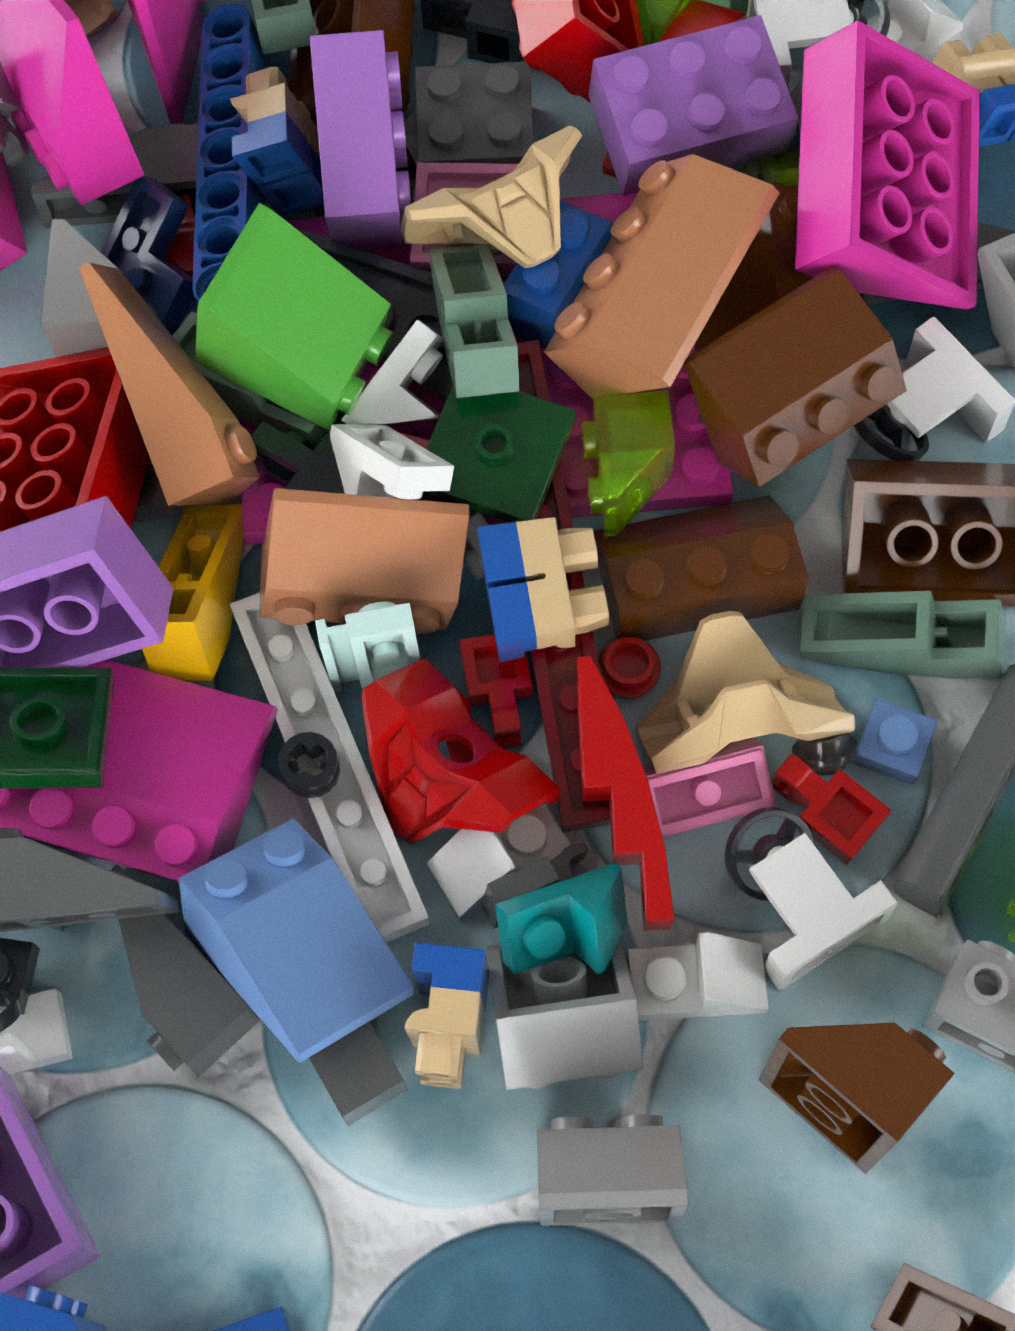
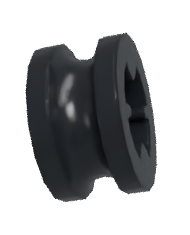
M314 732L299 733L289 738L280 750L278 756L279 770L287 788L297 796L304 798L320 797L330 792L337 784L340 775L339 759L333 744L323 735ZM306 754L313 760L323 755L325 759L319 760L322 772L315 777L308 771L295 775L293 772L300 770L297 763L298 757Z

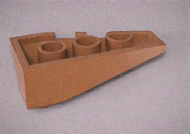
M87 263L79 267L168 506L223 505L232 501L260 478L254 464L257 452L251 435L239 424L233 412L120 269L94 263Z

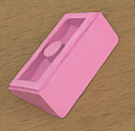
M754 738L729 743L701 765L656 774L652 764L643 766L649 782L662 837L745 816L757 809L777 807L764 747Z

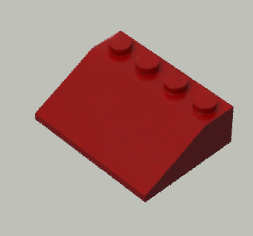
M109 347L0 368V532L104 496L108 497L131 529L150 456Z

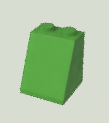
M259 203L198 303L195 363L330 430L340 411L347 415L351 414L360 394L363 392L366 381L360 379L359 376L367 362L369 361L377 366L390 344L393 331L385 327L391 304L276 212Z

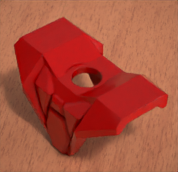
M425 658L378 678L363 689L361 697L368 750L383 809L391 828L403 840L405 839L413 844L442 827L501 833L507 829L513 820L546 802L550 805L556 802L561 789L526 754L521 755L503 749L470 716L473 703ZM446 741L450 760L439 751V743Z

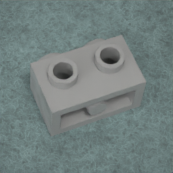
M967 939L955 954L922 1026L1014 1073L1015 955L996 943L979 941L976 944Z

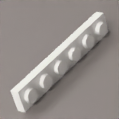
M260 592L231 603V610L270 705L278 708L275 719L284 742L286 743L289 738L299 733L314 732L330 740L337 752L340 763V775L337 784L330 792L320 797L307 798L330 856L337 864L386 943L430 925L425 907L307 625H287L277 621L276 618L259 617ZM306 754L299 756L297 763L300 770L297 771V774L308 771L313 777L319 775L322 772L319 760L325 759V757L321 755L312 760Z

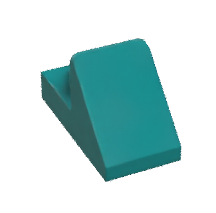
M616 863L495 904L503 963L514 975L574 953L597 974H601L608 966L628 927L622 868Z

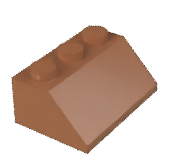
M274 488L261 554L259 617L276 618L277 621L287 625H303L320 619L343 625L346 624L345 615L357 613L368 604L386 601L396 605L410 603L416 634H428L437 630H447L459 599L469 521V504Z

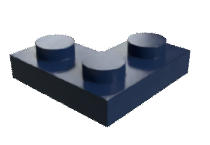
M144 175L134 181L101 253L120 269L173 336L194 297L193 278L165 258V255L190 204L156 179Z

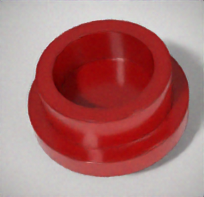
M636 637L619 638L610 642L599 655L598 661L601 676L610 693L618 698L637 699L651 692L658 683L661 671L660 658L655 649L644 640Z

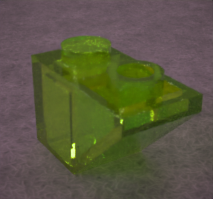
M668 390L594 396L593 421L582 422L584 458H596L598 476L588 477L590 514H602L604 537L617 536L672 476L675 441Z

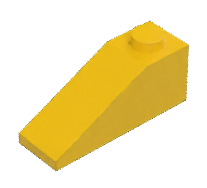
M242 504L186 506L158 566L173 586V594L164 642L142 648L150 672L186 682L213 681L230 640L233 619L230 604L235 602L244 538Z

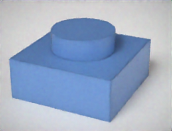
M876 698L852 763L914 785L919 776L938 720Z

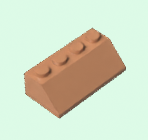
M695 154L668 162L661 160L654 163L641 176L638 183L640 190L629 209L624 211L611 227V234L613 236L603 253L584 272L583 281L585 283L574 302L566 307L556 319L554 324L556 332L544 353L592 399L671 387L780 194L772 184Z

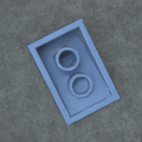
M294 818L178 878L185 933L299 1063L414 995L412 982L333 858Z

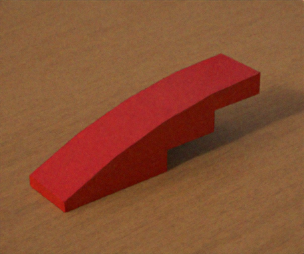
M591 656L577 657L576 684L583 801L609 800L612 863L618 865L639 864L643 931L670 930L674 922L666 849L647 776L624 717Z

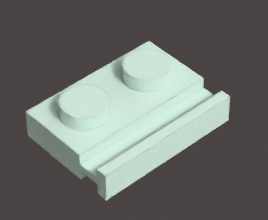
M386 601L371 603L362 607L357 613L345 615L346 624L327 627L325 619L315 620L319 646L335 693L343 692L342 683L360 680L361 688H364L374 680L420 660L410 603L399 605Z

